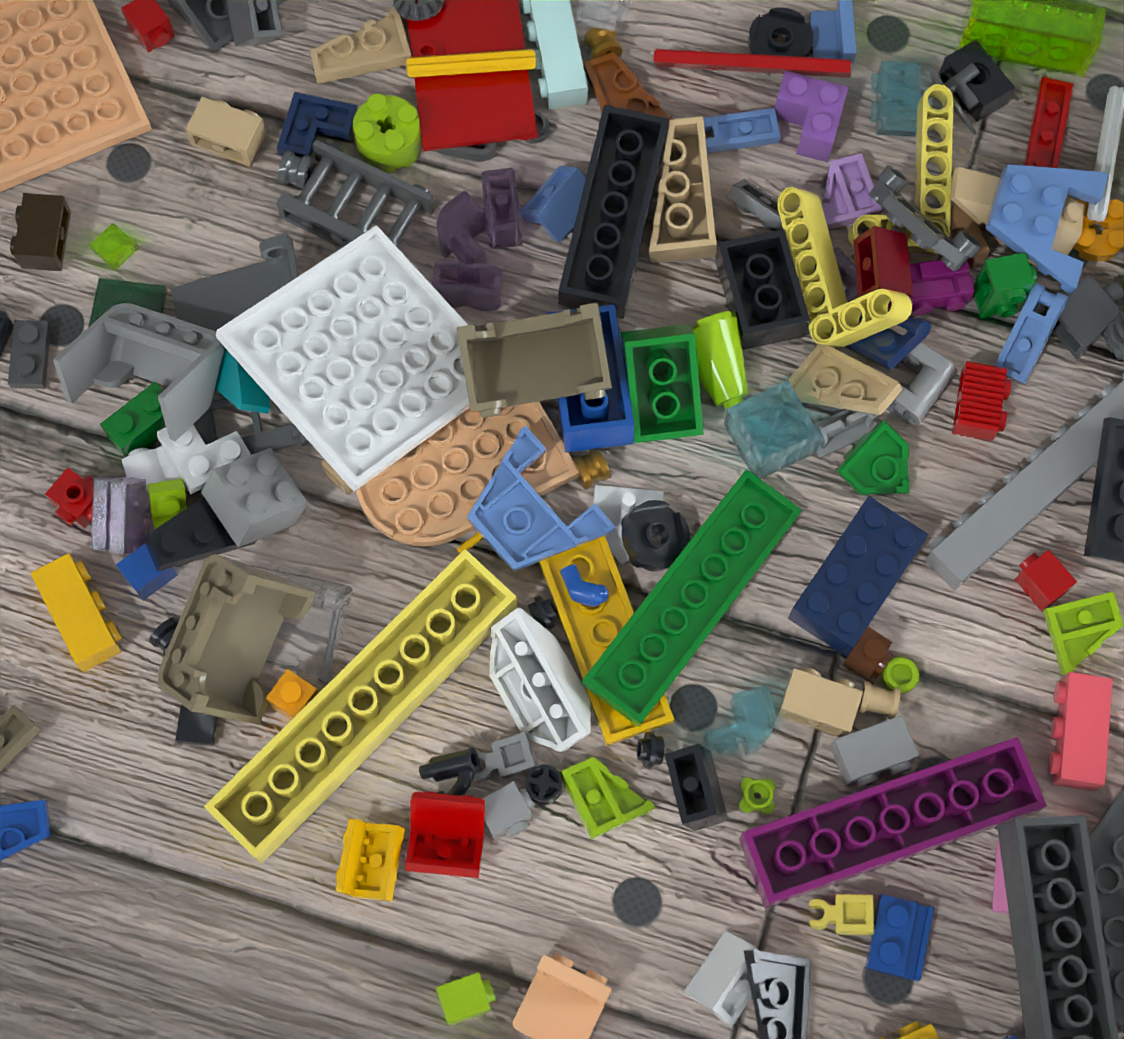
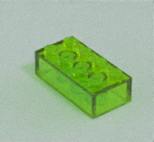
M970 0L963 17L957 50L976 39L992 59L1084 77L1101 44L1106 9L1098 8L1091 4H1078L1063 0Z

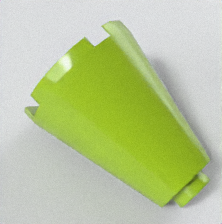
M725 311L698 320V324L693 326L692 329L695 333L700 383L716 407L724 406L726 411L743 405V398L748 395V387L736 313Z

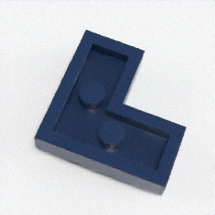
M294 92L276 148L278 155L283 156L287 150L294 152L297 157L301 158L305 155L312 156L314 150L313 143L317 140L318 133L350 140L353 132V120L358 110V105Z

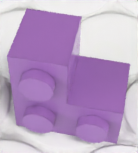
M788 71L784 72L776 100L775 112L777 120L803 126L797 155L828 162L847 95V86Z

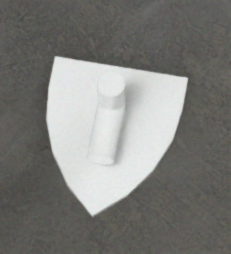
M595 485L593 504L595 503L616 526L615 530L605 535L613 557L621 565L629 561V555L625 551L621 536L622 518L643 502L649 500L663 501L664 491ZM651 527L650 536L652 539L655 533L653 527Z

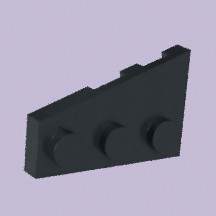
M202 497L148 533L144 540L157 572L208 558L213 554H222L256 543L254 541L238 548L205 497Z

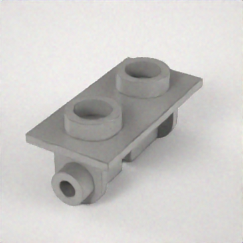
M845 409L803 430L820 459L857 442L865 433H870L877 425L874 418L878 417V415Z

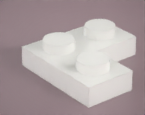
M194 425L176 441L170 440L166 427L157 431V438L183 479L190 494L203 489L214 468L251 455L237 431L207 445L203 442Z

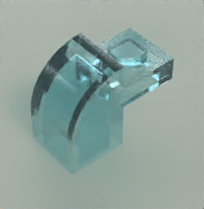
M768 685L732 695L730 705L736 723L706 731L703 739L708 750H717V754H725L737 750L738 744L742 743L745 756H749L762 748L775 724V709Z

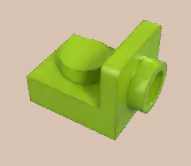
M182 478L147 484L150 514L154 529L187 508L185 486Z

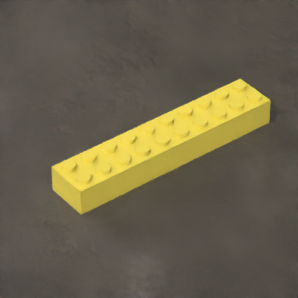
M464 549L265 745L204 808L262 864L491 634V627L517 608V596Z

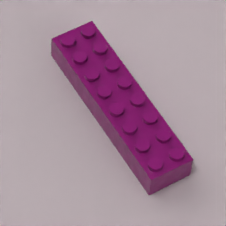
M1016 737L747 830L741 834L739 842L764 909L996 828L998 825L1012 819L1036 814L1047 805L1020 740Z

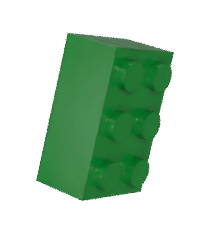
M690 324L620 332L634 420V443L704 435L695 333Z

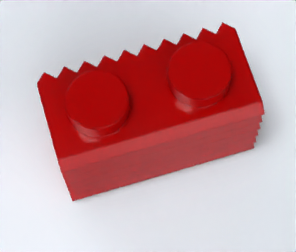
M971 361L965 362L960 373L952 434L993 441L999 431H1004L1007 411H1002L1003 400H1008L1011 390V380L1006 379L1007 368Z

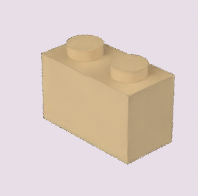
M201 97L185 129L191 146L251 167L267 135L263 119L255 112L250 110L241 111L230 107L229 104L220 99L210 100L205 97Z
M801 667L798 670L794 668L789 677L777 716L837 737H843L850 734L863 691L855 689L856 685L847 680L835 679V681L822 678L821 673L814 669Z

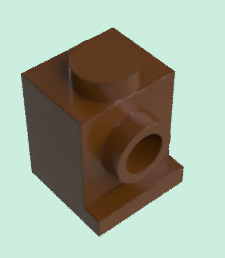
M867 627L843 666L873 685L892 657V654L887 652L892 642L872 628Z

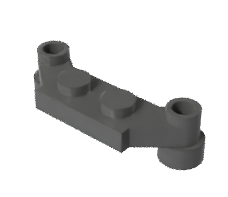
M890 165L883 169L878 176L880 180L870 191L869 196L889 212L887 217L890 221L901 228L905 226L913 233L911 239L925 250L930 248L943 256L941 258L942 262L951 270L957 272L969 257L973 258L982 248L981 244L963 230H960L953 240L950 239L900 194V191L908 183L907 178Z

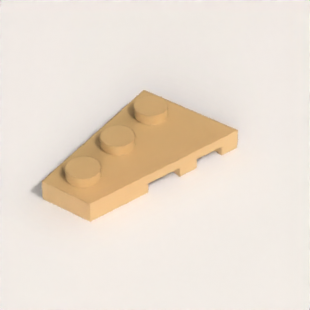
M395 8L388 11V16L376 22L371 19L363 23V29L351 35L342 34L310 50L317 84L406 65L407 59L411 57V52L400 14Z
M818 344L778 392L782 399L882 415L902 391L900 383L891 377L828 345Z

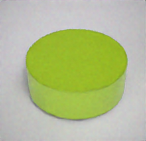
M905 657L891 659L882 671V682L886 689L892 691L894 688L901 689V694L910 692L919 680V670L916 664Z

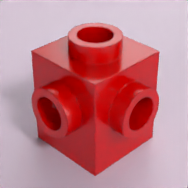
M69 468L61 474L45 493L53 506L58 508L55 511L58 517L71 526L76 522L83 528H86L90 522L93 523L102 516L107 500L100 492L103 489L100 483L89 475L82 478Z

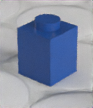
M143 544L116 564L143 601L178 576L173 567L157 572L146 544Z

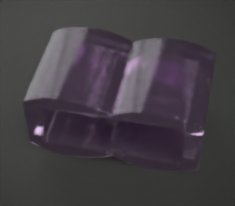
M441 260L434 263L432 286L452 308L468 305L476 310L493 311L501 308L503 271L498 266L487 263H477L468 266L456 260Z

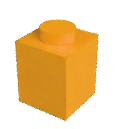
M287 669L270 691L266 700L271 708L291 721L319 692L317 688Z

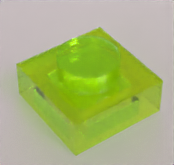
M114 223L89 244L91 250L115 271L139 249L137 243Z

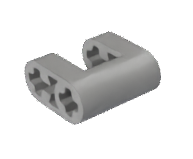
M922 342L900 361L918 374L907 389L901 386L902 391L887 407L888 411L911 425L920 424L957 372L956 367L951 361Z

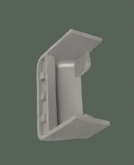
M121 303L107 310L61 351L53 361L66 401L69 403H74L94 383L103 387L116 388L126 382L132 375L166 386L167 388L158 395V400L169 438L176 441L211 406L224 346L216 338V332L135 304Z

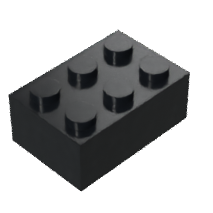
M784 229L719 242L715 262L728 310L731 313L735 312L738 318L742 350L805 337L810 318Z

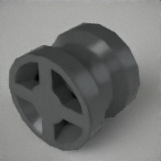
M286 150L279 166V183L289 184L292 182L296 183L299 188H304L313 173L314 158L307 155L302 158L297 157L294 152Z

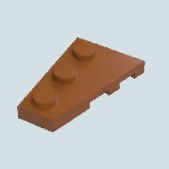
M615 52L584 61V70L601 113L603 106L609 105L673 120L672 116L669 117L661 109L660 103L653 95H649L638 83V78Z

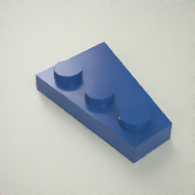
M47 800L0 806V861L51 837Z

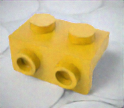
M350 818L343 835V852L340 866L336 872V892L357 899L392 902L405 828L398 825L366 823Z

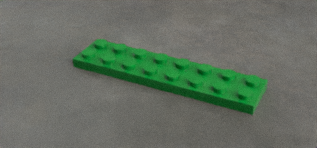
M746 469L580 684L639 727L800 515L802 509Z

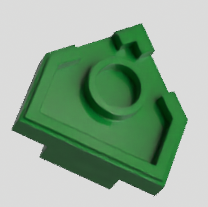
M881 420L870 433H865L844 455V461L834 471L860 495L910 493V482L908 479L909 444L885 420Z

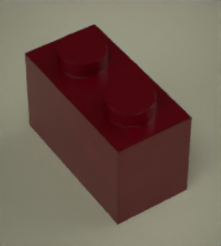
M873 226L853 240L858 298L877 289L905 293L909 298L913 296L907 234ZM892 301L889 302L888 309H891Z

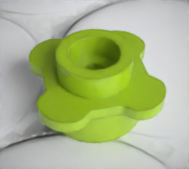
M746 777L740 782V788L743 793L739 808L742 812L748 814L751 811H761L763 814L769 815L774 811L775 804L772 799L776 785L773 780L769 778L753 780L750 777ZM759 793L761 798L755 799L754 794Z

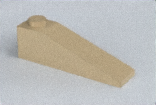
M957 167L954 169L950 199L975 222L987 224L1000 177ZM1067 196L1051 247L1052 250L1065 255L1069 254L1081 236L1085 206ZM995 237V239H996L1002 246L1005 245L1001 240H999L997 237ZM1027 257L1029 264L1032 263L1035 270L1040 272L1036 269L1037 264Z

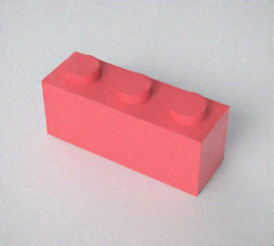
M1069 672L1060 682L1056 683L1054 703H1059L1058 716L1053 718L1051 725V737L1056 738L1055 752L1050 753L1048 760V773L1053 774L1052 785L1096 791L1105 785L1112 678Z

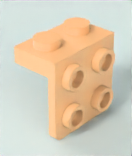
M555 952L551 958L543 954L535 977L513 1020L514 1029L532 1039H589L612 988L606 986L608 979L591 970H587L584 975L572 969L574 962Z

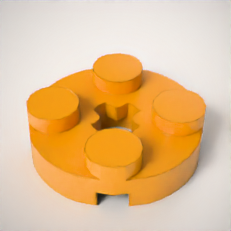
M1078 199L1077 202L1085 206L1081 236L1073 248L1079 252L1078 256L1089 261L1102 262L1112 259L1124 248V203L1117 199H1109L1105 220L1097 222L1096 220L1090 221L1087 217L1089 202ZM1093 223H1098L1103 226L1104 230L1101 232V235H1098L1095 229H1090L1089 226L1093 225Z

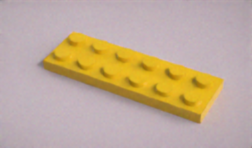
M605 536L539 562L582 680L634 614ZM576 565L583 581L597 585L602 584L607 588L609 593L607 601L593 607L574 602L568 593L560 571L567 566ZM585 687L606 746L674 723L675 719L665 693L642 724L637 727Z

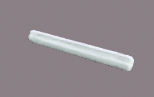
M1112 86L1107 94L1095 171L1105 172L1109 175L1102 200L1096 205L1089 203L1087 217L1090 221L1102 222L1107 215L1124 113V87Z

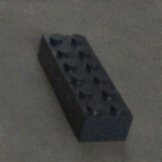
M609 105L603 106L558 290L559 305L578 309L581 305L598 303V306L615 304L617 318L624 319L667 139L669 118Z

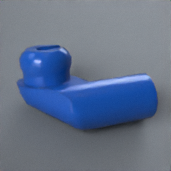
M576 565L567 566L560 571L568 593L574 602L593 607L607 601L609 596L607 588L602 584L597 585L583 581Z

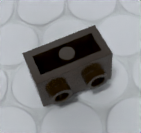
M23 193L22 204L17 206L15 213L16 224L18 225L16 236H12L10 242L11 255L15 257L21 269L62 271L71 210L64 196Z

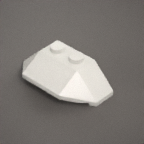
M521 608L515 609L491 627V637L493 639L490 650L489 676L521 733H528L531 741L551 747L558 752L565 751L591 733L590 697L583 685L580 684L581 681L556 637Z

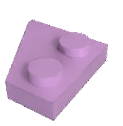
M862 153L830 161L822 205L828 230L853 224L862 215L882 214L883 209L881 205L869 196L874 185Z

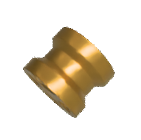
M612 25L596 26L586 33L584 40L587 47L592 50L590 53L591 59L615 52L618 57L622 55L623 49L621 44L615 40L617 33Z
M598 448L590 449L588 454L583 457L575 456L571 458L580 474L577 479L585 490L591 488L593 482L599 479L605 481L611 478L608 465Z

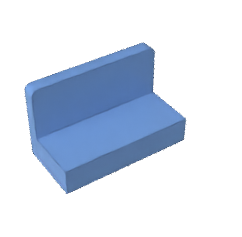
M838 0L835 11H811L809 20L814 35L812 58L850 60L853 66L856 56L852 0Z
M559 166L521 209L519 214L526 222L541 224L555 242H561L575 225L586 177L577 167Z

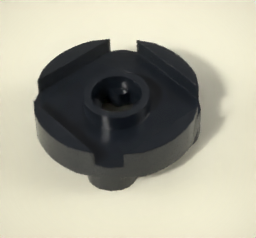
M776 7L770 9L769 13L761 17L759 15L754 19L749 31L748 46L751 54L808 57L814 38L812 28L810 27L809 29V26L804 22L805 17L799 12L789 8ZM779 34H783L788 42L778 44L772 38H777Z
M649 500L634 507L622 518V542L625 551L629 555V561L634 567L654 572L667 570L690 542L689 527L685 518L680 512L675 513L671 508L667 507L670 504L661 500ZM651 527L654 528L655 533H661L662 539L658 540L657 544L651 539Z

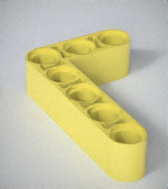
M936 84L930 86L925 91L917 106L915 208L949 237L953 94L945 85ZM934 97L939 99L942 103V109L936 110L930 107L928 98ZM927 131H937L941 135L942 141L939 143L932 142L927 136ZM931 162L937 164L941 174L939 176L931 175L926 169V164ZM928 195L935 196L940 202V208H930L926 204L925 197ZM862 215L857 218L849 229L848 240L851 246L854 247L853 240L859 237L857 232L859 226H867L869 228L877 226L889 230L892 227L899 226L890 221L887 215ZM905 226L901 228L907 234L908 250L910 253L935 252V250L930 248L927 250L921 248L911 239L913 233Z
M794 187L783 190L778 197L777 206L809 314L810 323L808 327L812 339L822 345L845 347L907 320L912 311V302L905 293L877 289L847 302L819 197L813 192ZM892 301L891 309L888 312V304ZM862 313V321L859 324V317ZM832 326H834V331L831 336V328Z

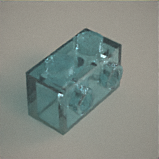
M881 61L878 73H873L871 77V93H876V102H872L870 121L876 122V135L915 137L917 132V106L920 100V63Z

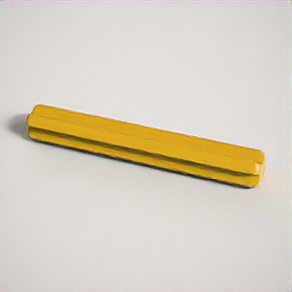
M533 49L410 57L406 61L409 77L534 69L536 66L535 51Z

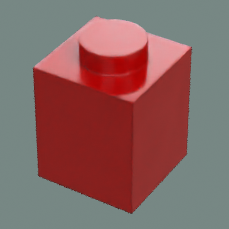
M133 0L121 8L127 26L148 53L156 48L163 47L170 39L175 37L170 19L155 0Z
M1047 550L1040 557L1033 553L1019 565L1022 571L1014 579L1042 612L1043 609L1052 605L1077 583L1050 550Z

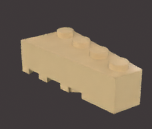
M703 116L669 120L663 169L658 190L659 195L649 248L651 264L716 257L717 245Z

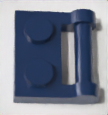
M862 316L859 318V324L862 321ZM909 316L907 320L897 324L908 331L904 336L888 328L845 347L891 370L928 336L931 325L922 318L914 319Z

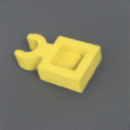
M835 894L836 905H829L822 899L809 901L810 909H821L824 912L822 919L809 920L810 928L822 930L830 924H836V935H874L873 895Z

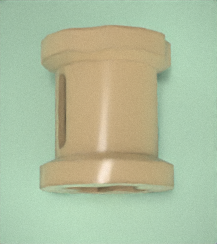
M864 681L858 713L864 714L865 711L887 715L889 720L895 718L899 707L901 689L894 688L891 691L871 686L870 682Z

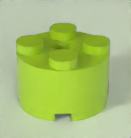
M377 93L369 96L367 101L357 110L353 120V131L357 151L363 162L383 172L393 173L396 172L395 169L404 166L407 168L416 161L420 154L422 143L419 118L414 106L400 97Z

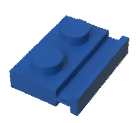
M881 894L874 920V935H871L865 969L919 982L921 980L934 907Z

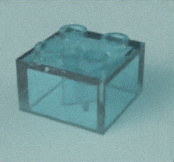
M789 380L728 408L723 423L749 471L759 479L815 454L822 440Z

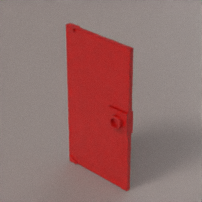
M444 0L443 7L433 17L417 21L407 19L412 57L525 50L518 0ZM528 69L414 77L423 152L518 139L521 141L531 140L539 136Z

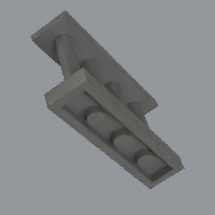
M315 140L313 143L316 161L319 163L299 196L291 197L282 193L276 203L281 219L341 248L369 230L389 196L406 203L387 235L398 249L397 245L418 209L429 215H432L434 212L433 195L425 187L406 183L344 153L340 147L333 143L325 144L318 140ZM331 168L348 175L328 210L320 211L311 206V200ZM360 182L377 189L357 224L350 225L340 220V214Z

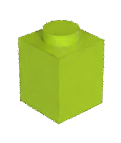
M479 972L436 987L448 1026L492 1012L489 1003L496 1001L490 980L482 981Z

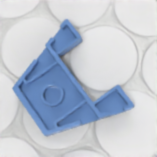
M1008 164L1002 171L985 229L1017 254L1025 252L1026 256L1037 264L1036 269L1045 276L1050 274L1061 283L1060 288L1071 294L1077 288L1084 262L1051 248L1066 195L1069 194L1096 205L1102 200L1109 174L1098 171Z
M526 425L518 433L513 445L505 454L500 466L467 516V520L513 572L610 534L616 528L595 503L571 524L566 526L520 473L546 452V448Z

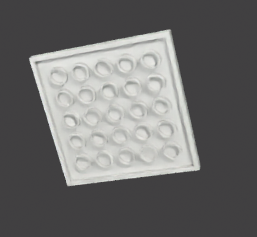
M377 225L243 312L216 332V338L354 492L470 408L457 327L467 326L468 324Z

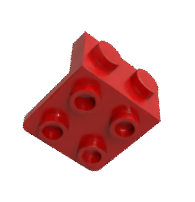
M433 791L413 792L410 800V837L405 871L479 878L484 845L485 800L471 795L438 794Z

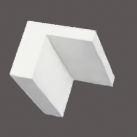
M725 931L684 993L707 1007L721 1021L732 1027L752 998L743 950H759L752 944Z

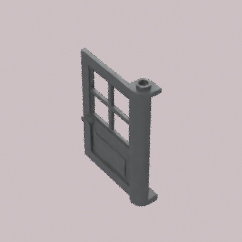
M286 233L270 237L259 244L260 255L267 261L173 287L172 293L176 318L217 332L219 328L299 276L293 240ZM227 398L211 402L209 409L193 424L205 445L217 440L213 410L233 405ZM251 412L255 434L242 437L251 455L271 448L274 452L297 445L313 446L294 424L263 432L260 413Z

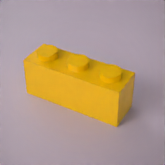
M68 553L30 573L75 664L83 672L122 653L117 642L123 639L113 620L106 621L102 611L107 609V606L99 591L92 592L88 586L87 581L91 580L92 577L82 560L76 562Z

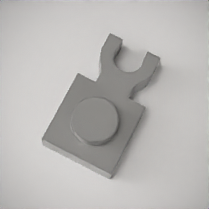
M522 732L491 742L493 749L491 753L477 752L479 761L484 760L486 767L481 773H476L474 778L475 781L482 782L488 780L495 772L499 771L500 777L505 779L537 767L528 733Z

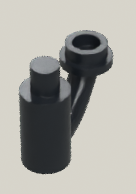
M473 747L430 758L429 764L419 767V774L423 780L433 778L436 782L458 777L447 795L462 796L468 791L474 780L475 773L480 769L479 756ZM444 791L436 792L438 794H446Z

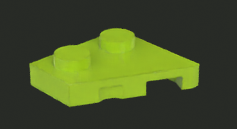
M1114 591L1043 609L1061 676L1073 672L1075 667L1100 648L1108 637H1112L1124 626Z
M594 757L560 772L562 782L591 840L655 809L653 802L649 799L645 801L629 788L627 782L619 776L612 775L607 767Z

